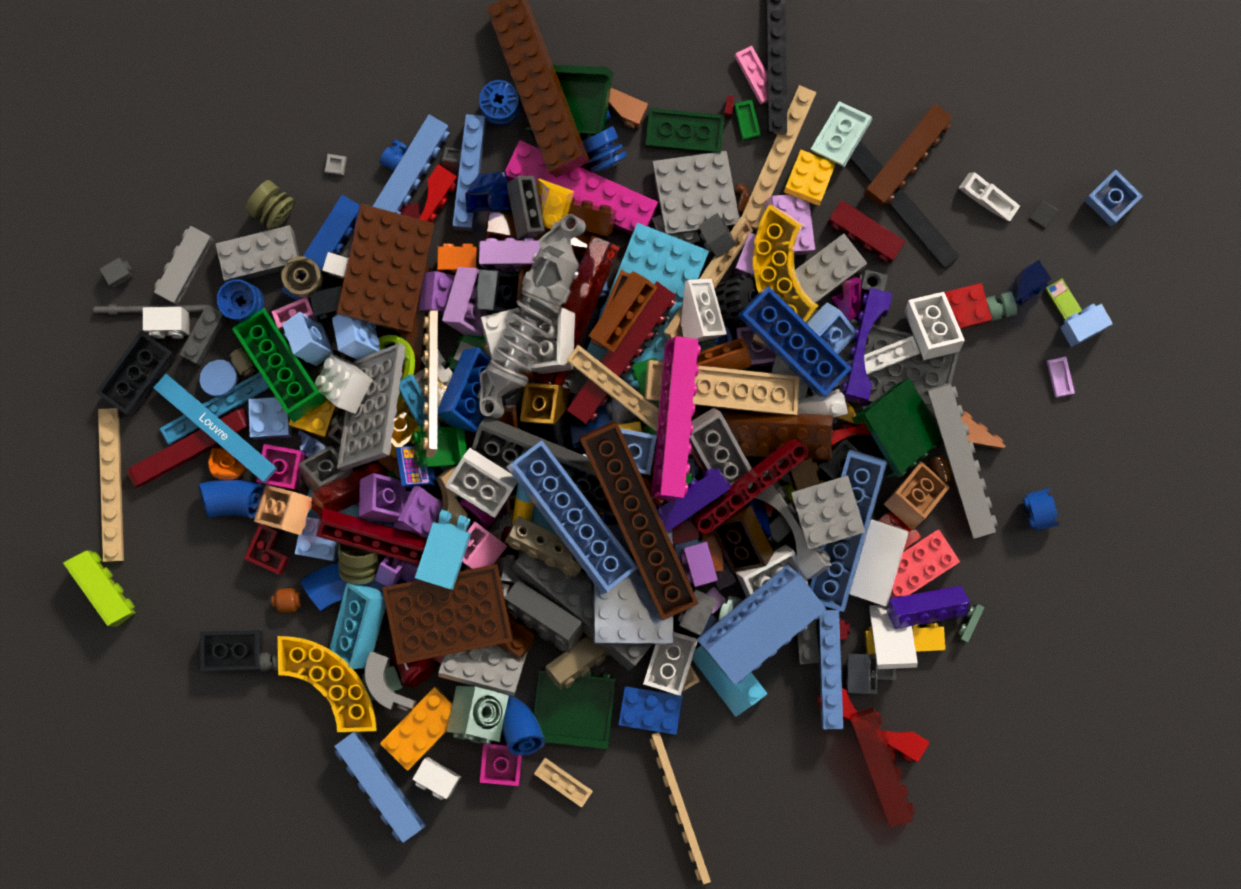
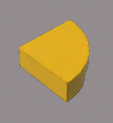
M845 401L848 414L838 416L837 419L855 424L852 420L856 416L855 411Z

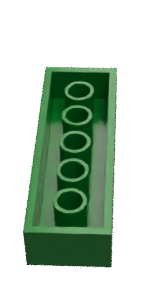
M265 308L232 328L293 423L326 402L299 359L293 354L290 345Z

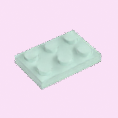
M839 101L811 147V151L845 167L870 125L872 116Z

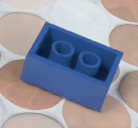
M625 686L619 725L677 735L683 696Z

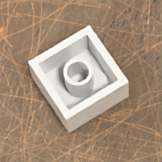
M143 308V331L149 334V336H153V339H165V336H172L173 339H183L184 336H189L190 313L184 308Z
M427 757L424 758L413 780L416 781V786L423 790L427 788L432 790V795L442 800L451 796L462 776Z

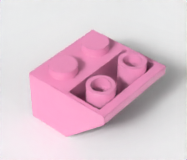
M474 522L467 531L471 533L462 562L472 569L494 565L507 545Z

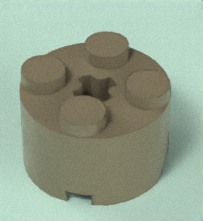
M304 256L294 257L287 262L282 270V282L295 297L310 298L311 293L321 291L323 273L313 260ZM302 274L306 276L303 281L300 280Z

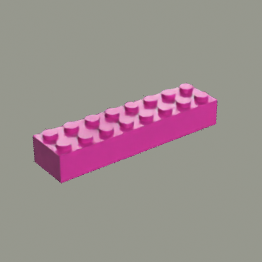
M519 140L504 172V177L508 181L513 180L517 176H534L536 184L538 179H542L574 191L573 197L577 201L588 200L596 206H610L612 210L617 211L613 228L631 236L637 223L649 227L658 208L657 201L581 167L555 178L547 171L540 149Z
M675 336L665 342L651 499L676 501L684 498L688 491L686 475L689 474L690 464L687 462L688 455L691 454L692 449L689 440L693 433L691 418L695 413L693 396L697 392L695 377H697L699 366L696 365L697 357H699L701 350L700 345H698L699 339Z

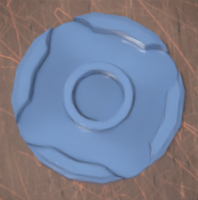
M214 360L203 368L199 381L201 388L208 395L224 397L235 389L238 374L230 362Z

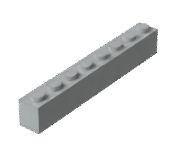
M950 383L928 389L927 391L972 537L975 539L995 533V527L998 526L995 515L991 516L989 509L992 508L990 498L985 497L983 491L987 489L983 478H979L978 472L981 471L978 460L974 461L972 453L976 452L973 442H968L967 435L970 432L967 423L963 424L961 419L964 413L962 406H957L955 398H958L956 387H952Z

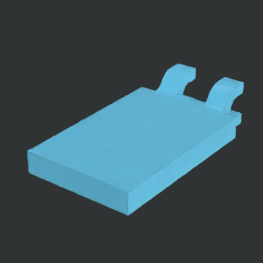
M441 510L439 523L433 522L415 578L453 590L470 540L471 533L466 532L471 519L459 515L457 526L449 524L452 513Z

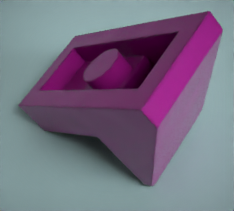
M854 277L843 282V293L832 297V300L847 320L859 316L861 311V279Z

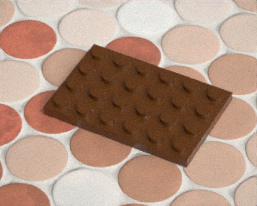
M361 203L358 209L335 315L409 334L412 333L435 223Z
M498 564L460 571L453 590L421 580L382 587L397 665L513 641Z

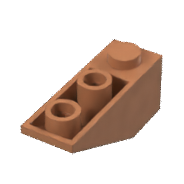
M963 411L964 416L961 419L963 424L967 423L970 432L967 435L968 442H973V445L998 450L1005 448L1006 445L1003 444V440L995 434L992 436L987 432L988 428L981 423H975L972 420L973 417L966 411Z

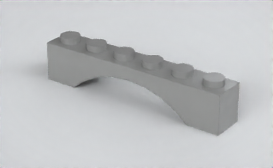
M768 471L764 472L762 477H765ZM778 481L755 497L772 505L788 521L796 541V563L806 579H814L832 566L829 562V555L822 551L820 546L808 549L795 505L788 498L787 490ZM750 483L748 485L749 489L752 487L753 483Z

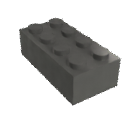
M517 580L504 597L510 617L515 620L519 619L525 627L539 632V636L544 640L554 642V645L563 652L566 650L570 653L582 638V621L521 581Z

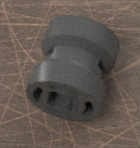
M274 652V654L261 653V672H268L269 670L278 671V652Z

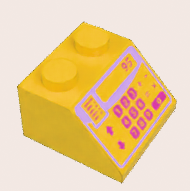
M538 179L536 188L544 227L551 229L555 221L559 222L568 215L574 191Z

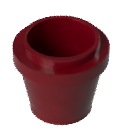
M395 652L391 656L401 676V682L406 687H414L421 684L435 670L436 662L433 658L397 665Z

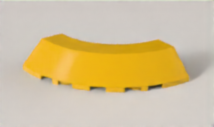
M769 204L761 218L754 239L753 271L756 287L759 293L763 288L769 286L807 323L818 305L804 292L795 272L794 250L797 238L804 225L789 214Z
M277 636L278 675L296 677L314 685L332 706L337 724V732L377 731L376 718L369 694L359 676L351 667H348V663L316 642L297 637Z

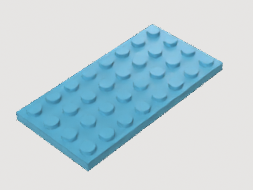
M640 223L636 224L603 311L620 270L630 274L634 271L647 278L653 284L656 281L676 294L674 297L676 303L668 313L671 317L666 324H660L656 329L659 333L653 341L649 340L646 342L645 346L647 349L641 357L634 358L635 364L652 358L663 361L665 342L668 341L664 331L683 304L685 281L697 280L709 252L706 249ZM590 341L587 352L601 362L608 350L591 344ZM631 370L621 375L624 378L623 381L628 385L639 388L638 381H634Z

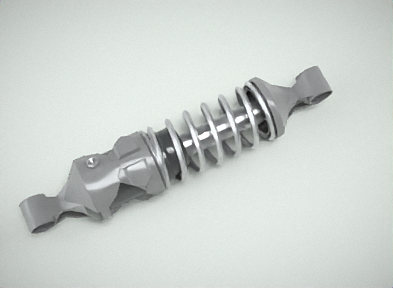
M568 214L559 222L555 221L551 231L539 239V251L533 255L532 260L534 262L530 271L525 273L521 282L523 285L521 291L523 297L522 300H517L521 313H511L515 319L521 322V325L506 324L507 329L516 334V337L501 336L502 341L511 346L510 349L495 348L498 354L506 358L505 361L492 359L487 368L480 373L481 389L477 398L480 399V411L484 416L494 419L502 417L504 406L501 397L512 390L527 385L528 377L517 371L532 372L529 367L521 363L523 358L531 361L537 360L534 355L527 352V348L529 346L542 349V345L534 341L532 337L533 335L540 337L548 336L546 332L537 326L539 323L549 326L553 325L552 321L549 320L551 314L558 313L562 303L567 302L571 293L569 290L570 285L579 273L577 272L579 264L573 253L571 239L581 235L586 228L585 222L575 215Z

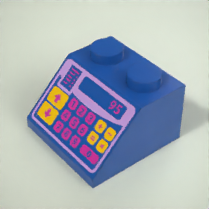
M415 446L396 447L402 486L413 489L414 486H420L421 488L435 486L434 480L437 479L434 468L417 469V463L414 461Z

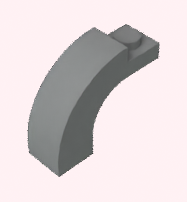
M370 651L365 667V679L372 696L381 705L389 709H393L395 703H398L397 707L406 711L409 708L413 709L416 704L415 700L396 694L387 685L386 670L391 658Z

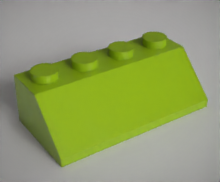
M87 550L65 561L63 564L107 626L117 627L135 614L133 610L135 608L134 604L129 598L126 599L122 593L124 591L118 583L115 584L111 579L112 573L107 567L104 568L101 565L102 559L96 552Z

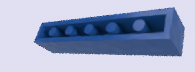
M341 195L303 255L313 260L323 274L324 271L322 269L328 252L339 255L344 247L343 242L346 238L349 239L354 231L353 226L356 223L359 204L344 195ZM302 274L300 280L303 281L306 276ZM285 286L281 290L285 295H287L295 301L303 299L295 297L287 290Z

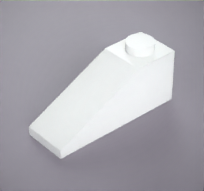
M840 389L830 391L825 397L814 395L798 400L797 413L833 415V418L848 414L845 398Z

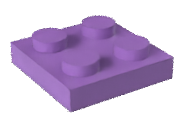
M414 486L398 521L422 538L428 539L432 524L436 522L444 504L420 486Z

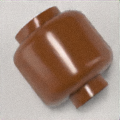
M294 588L277 589L275 596H272V607H276L278 613H294L301 606L300 593L296 592Z

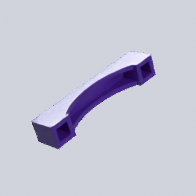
M870 288L868 293L863 295L861 304L865 306L864 310L860 311L857 321L860 322V328L855 330L854 340L857 341L856 345L852 346L849 356L852 357V363H848V365L852 369L846 374L849 375L847 382L844 381L841 391L845 393L844 398L846 401L866 405L869 400L873 382L869 381L865 369V344L869 331L881 316L886 317L893 293Z

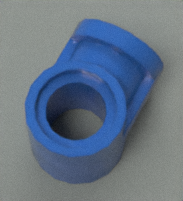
M396 139L392 141L393 145L391 148L387 147L379 161V163L393 171L408 149L405 144Z

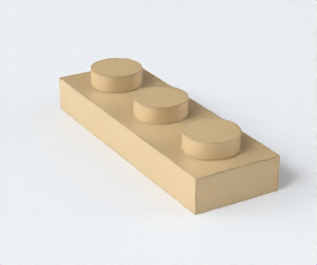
M544 758L534 773L580 807H583L593 792L547 758Z

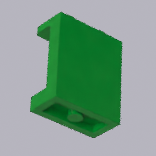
M418 426L411 434L412 443L415 445L414 461L417 463V469L458 466L462 457L467 452L464 429L458 427H437V451L433 458L426 457V450L423 449V438H426V432H423V427Z

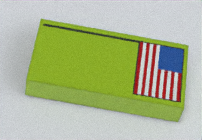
M1063 279L1045 288L1064 320L1082 311Z

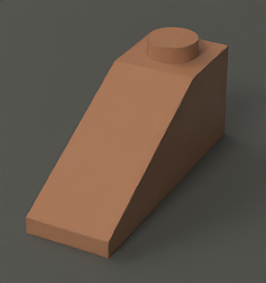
M611 88L608 106L624 122L625 126L639 129L648 110V103Z

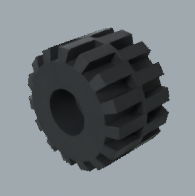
M743 274L726 280L717 285L718 288L715 289L722 319L727 327L735 330L736 328L747 326L738 315L758 295L755 276L752 277L751 274Z

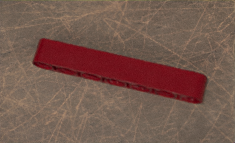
M244 409L234 411L220 419L237 434L250 428L249 418ZM201 429L128 468L126 472L134 487L138 488L219 444Z
M795 439L786 442L734 482L730 490L693 514L692 524L701 533L711 532L801 463L808 455L807 447ZM799 447L798 452L794 454V450ZM783 459V463L778 466L779 461ZM768 471V474L765 477H762L763 473ZM750 483H753L752 487L750 489H747V486ZM737 495V498L731 501L732 497ZM719 507H722L721 511L716 513V510ZM703 519H706V522L703 525H700V522Z

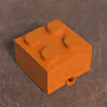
M443 244V247H438L437 272L456 275L458 267L477 268L480 270L479 252L477 247H473V244H462V247H454V244Z

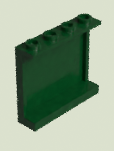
M553 65L580 137L588 139L604 131L613 72L607 67ZM526 127V130L535 137L532 128Z
M910 378L895 384L852 418L855 425L865 423L893 471L887 475V478L893 476L898 478L907 472V468L915 466L918 463V459L929 454L928 451L940 445L939 441L942 440L939 426Z
M543 667V671L538 670L534 716L541 728L545 742L608 749L616 679L612 678V674L601 673L600 677H595L593 672H589L583 677L579 676L576 678L574 684L569 688L564 687L562 690H559L546 674V667Z

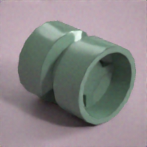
M1011 291L1000 294L998 298L995 295L986 297L992 317L990 322L1000 320L1002 316L1008 318L1017 315L1016 301Z

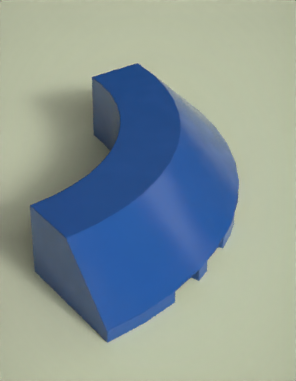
M338 563L323 567L300 581L306 593L320 611H325L329 607L342 602L347 584L339 576ZM400 579L396 585L407 583V581ZM376 580L360 584L377 589L381 593H383L382 587H386Z

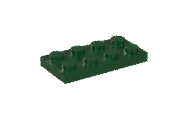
M649 108L646 147L721 153L725 115Z

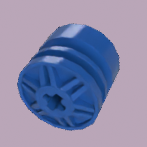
M495 80L483 87L480 92L479 103L486 121L498 127L508 126L516 121L520 114L521 106L517 90L513 85L506 81ZM499 98L502 100V103L499 104L496 99Z
M614 126L582 141L586 153H592L593 155L589 158L590 162L587 164L596 161V165L589 168L591 172L603 171L619 163L620 160L627 156L625 151L619 154L616 153V150L623 147L622 144L615 146L612 144L618 138Z
M240 279L230 280L219 289L217 305L226 317L243 322L264 308V297L255 285ZM246 300V304H240V301Z

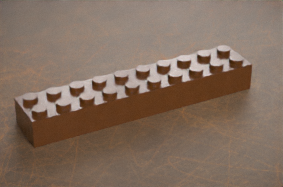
M500 0L486 7L547 171L555 178H558L590 162L529 1Z
M695 408L691 421L711 409ZM717 409L722 413L744 456L768 457L786 442L795 439L807 447L808 455L805 459L831 460L833 415L797 413V415H782ZM637 417V422L640 421L643 431V427L647 424ZM799 447L794 450V454L798 452Z
M613 421L580 436L579 439L660 618L665 620L699 604L618 423Z

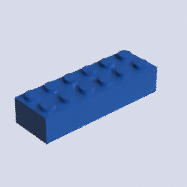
M769 286L763 288L738 315L819 397H825L852 369Z

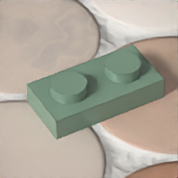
M975 604L974 607L970 606L966 615L968 620L966 624L961 625L958 631L960 635L959 640L965 643L969 642L985 607L979 604Z

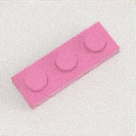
M750 46L737 52L734 56L760 104L767 102L766 71L755 50Z

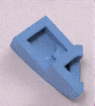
M298 431L302 443L300 451L305 452L308 458L328 447L306 432Z

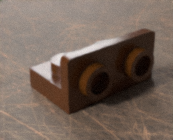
M509 617L513 641L497 644V646L520 660L534 644L535 634L529 628L517 623L514 618Z

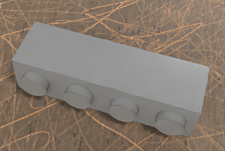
M192 226L184 231L180 246H176L171 262H168L164 267V275L161 279L157 280L154 286L155 294L175 305H179L214 241L210 235Z

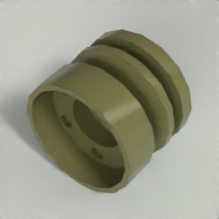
M266 180L253 192L247 201L245 211L255 219L261 217L260 223L266 225L267 229L272 230L284 223L292 212L296 201L292 197H288L286 192L279 194L280 188L272 181Z
M339 543L338 564L340 578L347 583L356 585L366 584L375 580L379 568V554Z

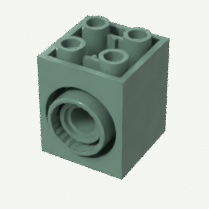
M456 686L447 732L454 734L453 738L468 739L470 742L491 745L492 741L499 742L509 695L479 687Z

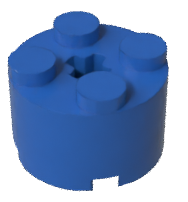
M1049 488L1027 493L1026 498L1022 499L1025 510L1029 509L1031 515L1028 517L1029 526L1031 529L1035 528L1036 531L1059 525V521L1055 522V517H1058L1053 496H1048L1047 492H1050Z

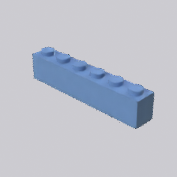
M466 114L453 217V228L457 231L473 232L486 129L485 116Z
M431 115L427 116L373 207L402 214L400 209L403 205L407 206L412 198L410 195L413 190L416 191L419 188L422 175L428 173L431 167L430 162L439 155L441 150L439 147L442 142L448 140L450 129L447 124Z
M825 610L822 616L818 618L822 729H843L839 610Z

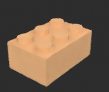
M265 485L254 522L301 535L306 525L307 514L312 506V498L293 491Z

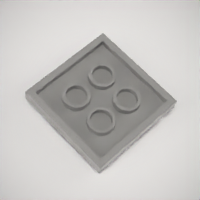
M848 475L791 492L808 549L865 532Z

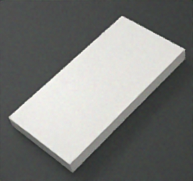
M875 520L870 521L851 587V595L888 606L908 537V531Z
M869 605L877 669L917 667L912 626L895 629L887 614L888 606Z

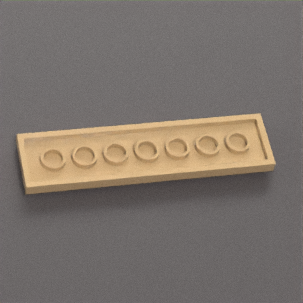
M647 361L645 400L660 402L663 361ZM699 366L698 375L695 377L697 392L693 396V404L696 406L797 415L799 376Z

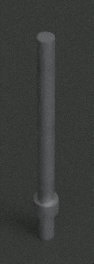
M109 304V306H94L93 312L94 314L109 315L143 313L144 307H182L187 312H203L206 305L118 306L117 304Z

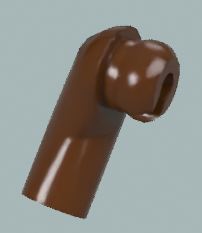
M738 183L735 188V192L740 194L737 209L744 212L750 198L748 186Z

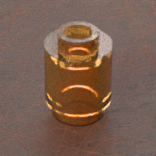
M944 455L929 460L931 471L945 483L952 481L950 477L954 475L948 459H945Z

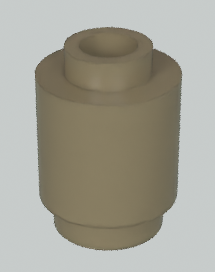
M242 347L230 354L231 362L240 376L245 375V377H248L255 372L256 365Z

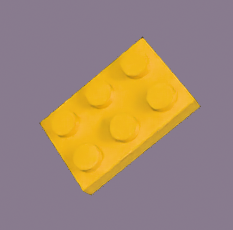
M800 150L784 193L820 206L836 163Z

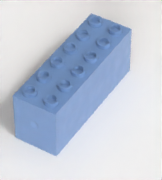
M786 565L702 634L697 641L725 676L736 685L744 681L752 670L758 669L763 661L774 656L781 646L788 644L798 632L804 631L810 622L820 618L826 608L801 575Z

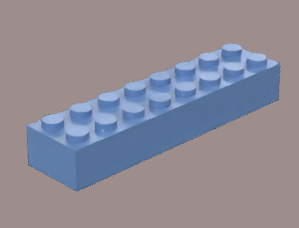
M542 440L506 466L601 593L610 591L638 568Z
M851 449L847 454L841 477L847 475L849 477L865 532L822 545L821 549L829 555V562L832 566L812 579L810 585L811 590L824 606L844 612L887 465V460Z

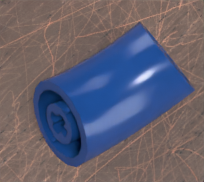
M237 479L215 480L198 484L203 507L208 519L221 516L255 518L264 490L263 484Z
M509 696L501 731L509 752L513 755L522 756L540 750L544 746L545 740L536 717L521 700Z

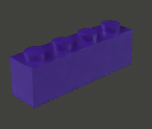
M711 468L703 473V479L700 481L695 479L690 482L684 498L670 501L667 504L663 501L656 506L666 532H669L732 488L719 468L716 470Z
M955 586L891 598L888 602L887 614L895 629L906 628L913 625L966 616L970 601L962 586Z

